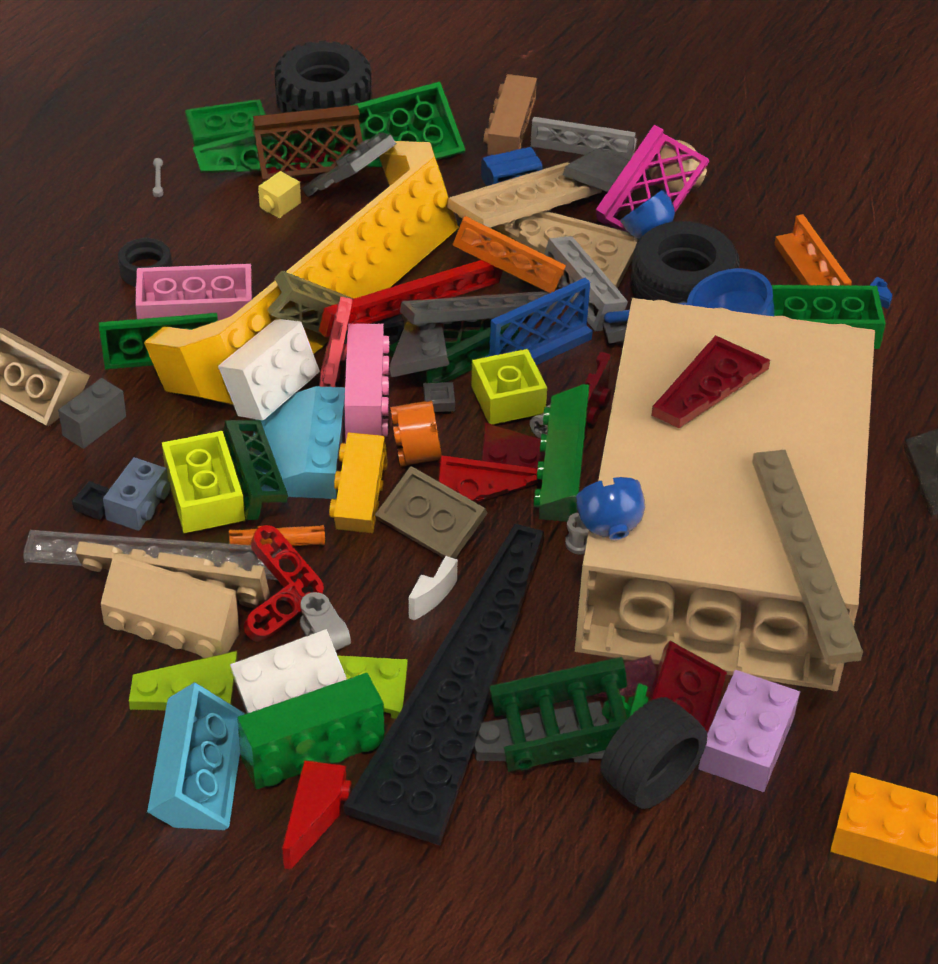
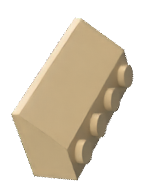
M0 328V400L44 425L50 426L59 418L58 409L83 392L90 375L11 332Z
M115 554L112 558L101 600L104 625L115 630L136 634L143 639H152L167 644L175 649L190 651L203 658L229 652L239 635L235 590Z

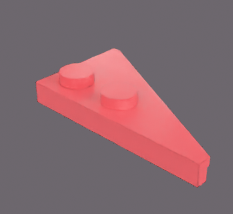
M340 297L320 370L319 386L335 387V383L339 382L341 365L339 364L340 361H345L347 344H344L352 306L351 298Z

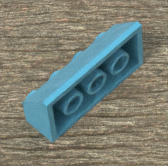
M195 682L168 698L148 813L174 828L226 830L229 828L240 757L237 717L245 713Z

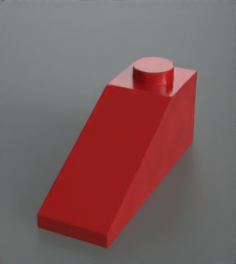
M304 760L282 848L284 869H292L340 816L343 801L346 802L352 790V781L346 780V766Z

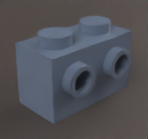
M133 457L103 497L106 520L139 531L146 520L152 518L155 508L160 501L164 500L169 494L170 483L168 482L167 468Z

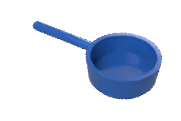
M743 268L727 269L706 277L693 288L687 302L677 303L713 309L725 308L735 312L773 317L775 315L773 290L770 281L757 271ZM630 310L608 312L605 314L604 320L607 323L628 321Z

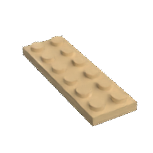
M566 162L448 198L447 208L457 213L461 218L467 216L492 228L503 223H510L522 217H530L532 214L541 211L551 210L563 204H570L582 198H589L592 195L601 193L602 190L565 177L563 175L565 166L570 164Z

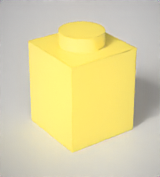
M281 171L258 186L260 208L278 218H281L301 203L300 182Z

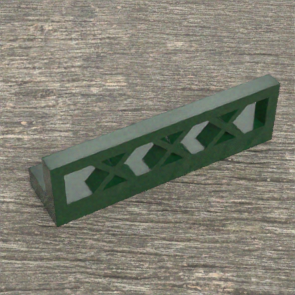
M225 420L223 434L242 490L246 520H259L262 502H287V490L261 421ZM241 431H255V435L251 437ZM252 447L262 453L257 455L248 449ZM257 466H260L268 470L269 472L264 474L256 470L255 468ZM267 485L276 491H262L261 487Z

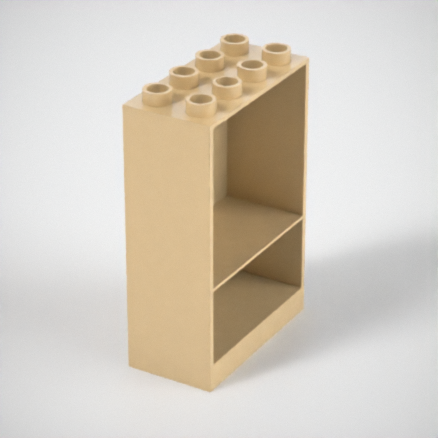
M632 298L598 481H602L604 487L614 484L613 478L617 477L638 480L645 498V511L641 522L633 530L629 531V535L625 538L611 540L609 537H602L590 531L588 533L582 566L575 652L613 658L622 657L627 660L659 664L664 646L669 641H672L727 671L726 675H733L734 671L738 670L772 682L838 691L844 663L826 665L752 460L753 454L757 452L786 450L854 626L859 606L875 330L851 327L846 324H826L796 320L785 316L773 317L735 312L725 308L713 309L675 304L665 300L652 301ZM715 335L770 359L767 371L681 428L651 416L652 406Z

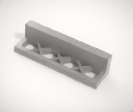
M533 117L532 147L583 155L595 149H600L630 160L636 149L637 138H635L636 132Z
M572 236L549 238L544 255L552 259L555 257L556 261L566 265L558 287L563 288L569 285L566 272L569 275L570 284L587 278L590 281L587 322L594 331H602L605 314L625 310L628 301ZM580 291L575 293V295L571 298L570 302H573ZM593 304L598 309L597 316H595Z

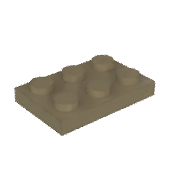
M410 466L375 516L382 523L442 558L448 556L455 559L488 513L483 506Z

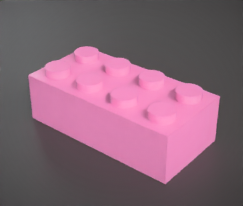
M251 264L137 268V319L217 313L219 321L231 317L253 299Z
M348 324L345 383L346 440L348 432L388 437V419H383V416H388L389 398L383 397V395H389V378L384 376L389 375V356H384V354H389V336H383V324Z

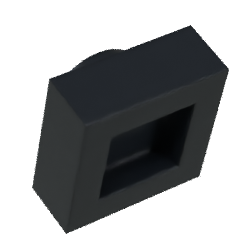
M89 481L72 500L73 510L100 520L105 514L103 497L109 489Z

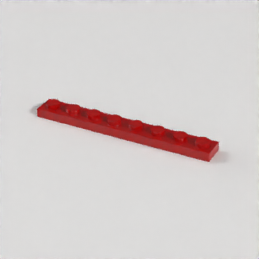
M479 260L352 299L348 324H370L402 314L400 312L402 301L452 298L497 284L500 281L503 270L483 260ZM338 304L324 308L319 332L325 338L330 336Z

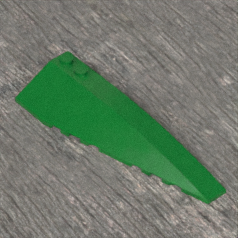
M441 82L354 104L358 105L359 123L363 141L382 132L390 134L394 141L430 142L436 160L465 153L466 151ZM354 127L342 128L338 134L350 142L355 136ZM321 130L316 131L312 137L323 144L327 142L331 135ZM253 131L193 147L201 173L260 171ZM298 133L290 134L286 140L297 146L301 145L305 138ZM272 136L261 137L262 145L271 151L279 142ZM334 138L327 148L333 150L336 143L341 142ZM308 141L305 145L308 149L302 151L307 155L311 153L312 143ZM282 144L278 151L283 153V156L280 158L285 160L287 148ZM349 149L347 153L351 154L353 151ZM333 151L338 156L341 154L338 151ZM326 154L324 162L318 163L323 167H329L334 162H327L330 156ZM380 157L369 163L367 167H383ZM273 158L269 161L271 163L266 164V168L276 167V170L283 167ZM292 162L290 165L300 164V168H306L309 163Z

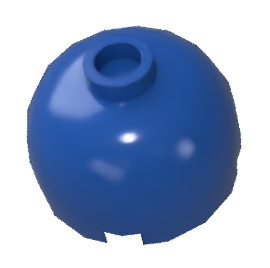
M663 189L623 217L620 222L633 237L641 239L644 234L654 227L670 223L674 220V205Z
M613 478L614 484L604 487L602 481H598L585 487L577 494L576 503L579 516L590 532L602 537H609L611 540H619L627 537L629 531L633 530L641 522L645 511V498L640 482L633 478Z

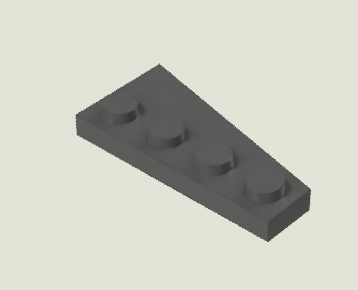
M407 319L389 365L391 377L449 365L442 323H427L425 326H416Z
M600 701L588 703L594 726L607 724L606 718L602 714ZM575 706L554 709L560 734L581 730ZM541 712L521 716L526 741L547 737ZM507 718L482 723L473 748L476 761H506L504 746L513 745ZM606 750L573 757L574 762H589V758L602 759Z

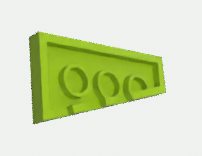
M337 655L347 679L368 672L384 702V712L390 713L391 718L396 719L404 707L408 659Z

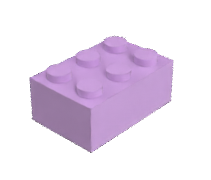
M735 670L708 731V741L700 759L699 770L765 792L794 719L800 691Z

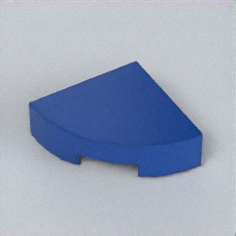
M876 277L869 286H877L881 305L888 309L891 304L892 293L888 289L887 283L883 279Z

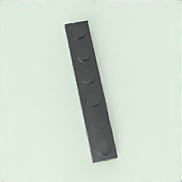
M549 292L402 301L400 312L410 323L416 326H425L427 323L437 322L451 324L452 321L476 322L478 319L492 320L549 294ZM557 302L553 303L546 312L550 313Z

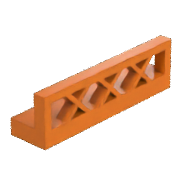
M803 214L795 217L793 233L776 236L774 245L802 285L852 284V281Z
M467 216L463 218L453 246L549 293L556 290L565 272V264Z

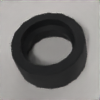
M135 239L126 243L118 253L121 278L127 284L136 287L137 268L172 267L169 247L157 239ZM141 259H155L159 261L156 264L145 267L132 265L133 262Z

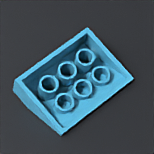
M315 386L295 393L266 419L260 421L288 497L337 499L338 490L334 489L336 471H340L339 450L344 440L345 387ZM251 447V452L257 455L262 453ZM257 466L255 468L256 470L264 474L269 472L268 470L260 466ZM267 485L261 487L262 491H276Z

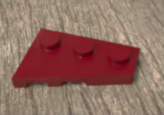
M600 351L596 359V374L589 373L585 384L589 385L585 437L587 428L590 424H595L600 408L606 406L611 397V390L608 389L611 354Z

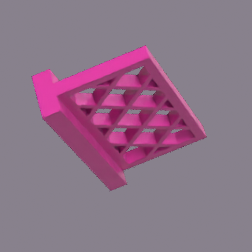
M654 125L596 208L597 220L605 225L609 223L621 231L628 232L620 220L615 218L618 212L630 208L632 212L634 207H639L651 198L648 186L664 183L666 193L670 199L676 198L673 202L676 212L708 165L709 159L665 135L663 129ZM667 144L675 149L677 156L661 159L660 151ZM694 159L700 163L696 170L684 172L682 161ZM678 162L681 173L665 176L663 165ZM660 166L662 177L647 181L646 171L649 168ZM682 179L683 189L670 193L667 182ZM645 187L648 198L632 202L631 193L633 190Z

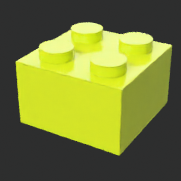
M528 349L472 360L471 386L489 424H497L544 413L547 386Z

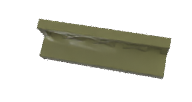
M281 271L274 279L282 293L271 304L268 311L271 316L302 322L304 328L320 333L319 327L324 308L338 304L340 297H351ZM289 301L295 302L294 307L282 309ZM315 310V314L302 317V313ZM347 332L346 335H345V339H344V342H345V343H347V334H348V332Z

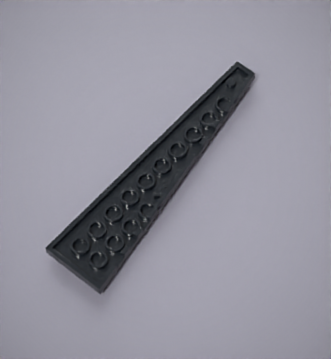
M514 524L343 805L345 815L441 845L491 698L489 686L496 684L544 543V531Z

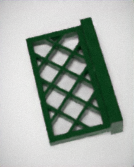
M478 319L476 322L452 321L451 324H442L444 338H457V341H445L449 365L414 372V374L421 378L422 387L423 383L449 382L472 370V360L490 355L491 319ZM510 323L501 327L500 334L504 333ZM449 327H460V329H447V328H449ZM480 327V330H465V328ZM519 328L510 339L514 340L519 333ZM398 342L389 345L388 355L392 358Z

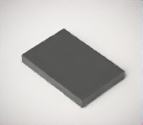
M595 149L566 165L563 175L608 192L629 160L600 149Z

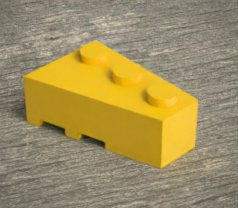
M348 432L346 444L341 443L339 462H343L342 470L336 471L334 489L338 490L337 499H331L329 515L334 518L336 529L373 533L376 522L375 514L379 507V491H382L383 488L382 472L387 470L388 465L385 436Z

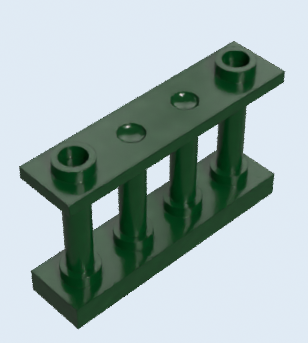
M613 658L489 686L495 717L506 714L513 745L504 746L508 772L527 770L533 766L606 750L612 737L628 719L619 690L627 687L623 658ZM606 692L614 722L594 726L586 696ZM573 700L581 730L560 734L553 704ZM539 707L547 737L526 741L519 711Z

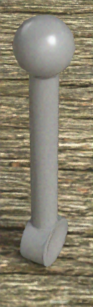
M155 158L153 161L155 167V187L152 191L153 196L161 197L164 194L161 187L163 160Z

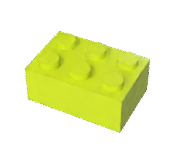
M223 431L162 442L164 465L167 468V477L183 533L245 521L243 494Z

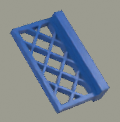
M587 278L580 279L492 319L490 355L485 357L528 349L535 364L538 365L592 340L593 331L587 326L590 281ZM580 291L573 302H570L571 298L575 295V293ZM557 302L550 313L546 312L553 303ZM565 306H569L560 319L557 318ZM533 312H534V314H533V315L531 316V318L527 321V323H526V324L523 323V321L526 319V317H527L530 313H533ZM542 316L546 317L540 324V326L537 329H535L534 327L542 318ZM510 323L504 333L500 334L501 327ZM521 327V331L514 340L510 339L516 330Z

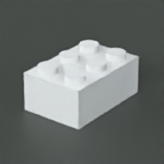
M277 318L218 365L238 416L257 420L266 419L320 372L302 322Z
M327 629L230 664L234 681L247 713L347 679Z

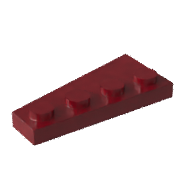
M715 335L652 406L651 416L681 428L767 371L770 359Z

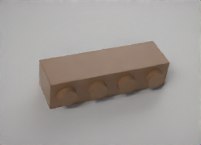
M507 74L504 84L500 83L498 98H495L493 113H490L489 128H486L484 133V143L488 144V155H497L521 149L536 100L537 78Z

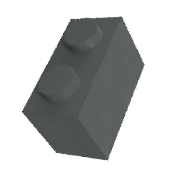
M100 378L58 409L62 436L81 448H86L126 417L123 391L105 379Z

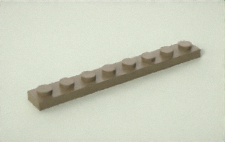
M786 450L754 453L753 466L826 665L861 661L862 647Z

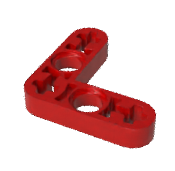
M263 525L255 531L251 539V548L284 588L248 615L244 624V632L247 637L256 642H263L269 639L302 614L300 608L301 599L310 593H303V587L311 586L314 589L313 592L322 594L324 590L323 582L280 531L270 525ZM262 538L265 540L270 538L272 543L271 545H262L260 541ZM279 549L282 550L276 555L275 558H272V554L274 552L277 553ZM282 559L291 560L295 565V571H283L279 566V561ZM299 573L303 575L301 579L298 578L296 582H293ZM284 600L290 603L292 613H280L276 608V602ZM270 615L272 619L268 621L264 629L254 628L255 622L260 623Z

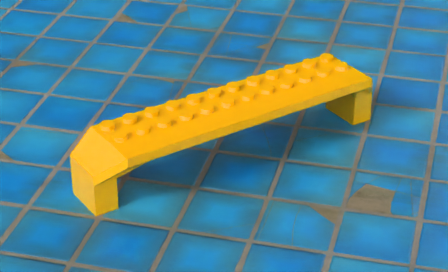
M395 141L396 145L379 156L389 187L286 272L348 297L358 298L393 286L454 233L459 227L454 212L447 208L449 196L431 143ZM272 282L231 317L193 330L163 326L148 338L144 344L165 391L233 405L218 365L277 318L271 316L268 311L271 304L282 293L277 282ZM289 301L282 309L294 307L295 302ZM315 310L302 313V317L315 314ZM304 328L313 354L329 341V337L325 338L321 333Z

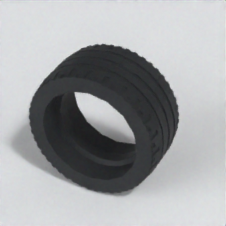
M666 697L653 699L635 711L612 737L602 757L601 773L609 784L629 802L641 809L651 808L673 794L695 769L707 745V732L698 720L674 701Z

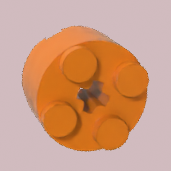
M423 401L390 407L393 425L399 424V426L393 427L395 442L397 446H403V448L397 449L400 467L440 459L442 454L433 402Z

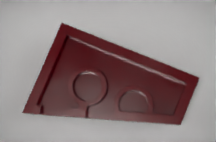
M485 423L482 461L538 468V461L544 462L545 452H540L541 439Z

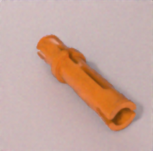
M324 525L276 528L292 546L325 545ZM257 529L229 530L230 550L251 548V539ZM262 538L260 542L262 545H271L272 540L270 538L266 540Z

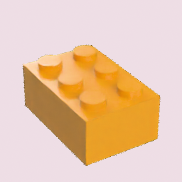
M851 772L830 852L936 882L938 877V796Z

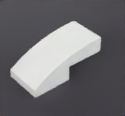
M445 556L434 578L421 574L409 596L410 619L416 620L431 611L452 590L457 582V559Z

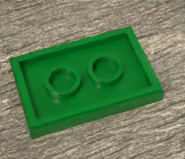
M260 99L185 110L194 147L252 132L253 116L266 115Z

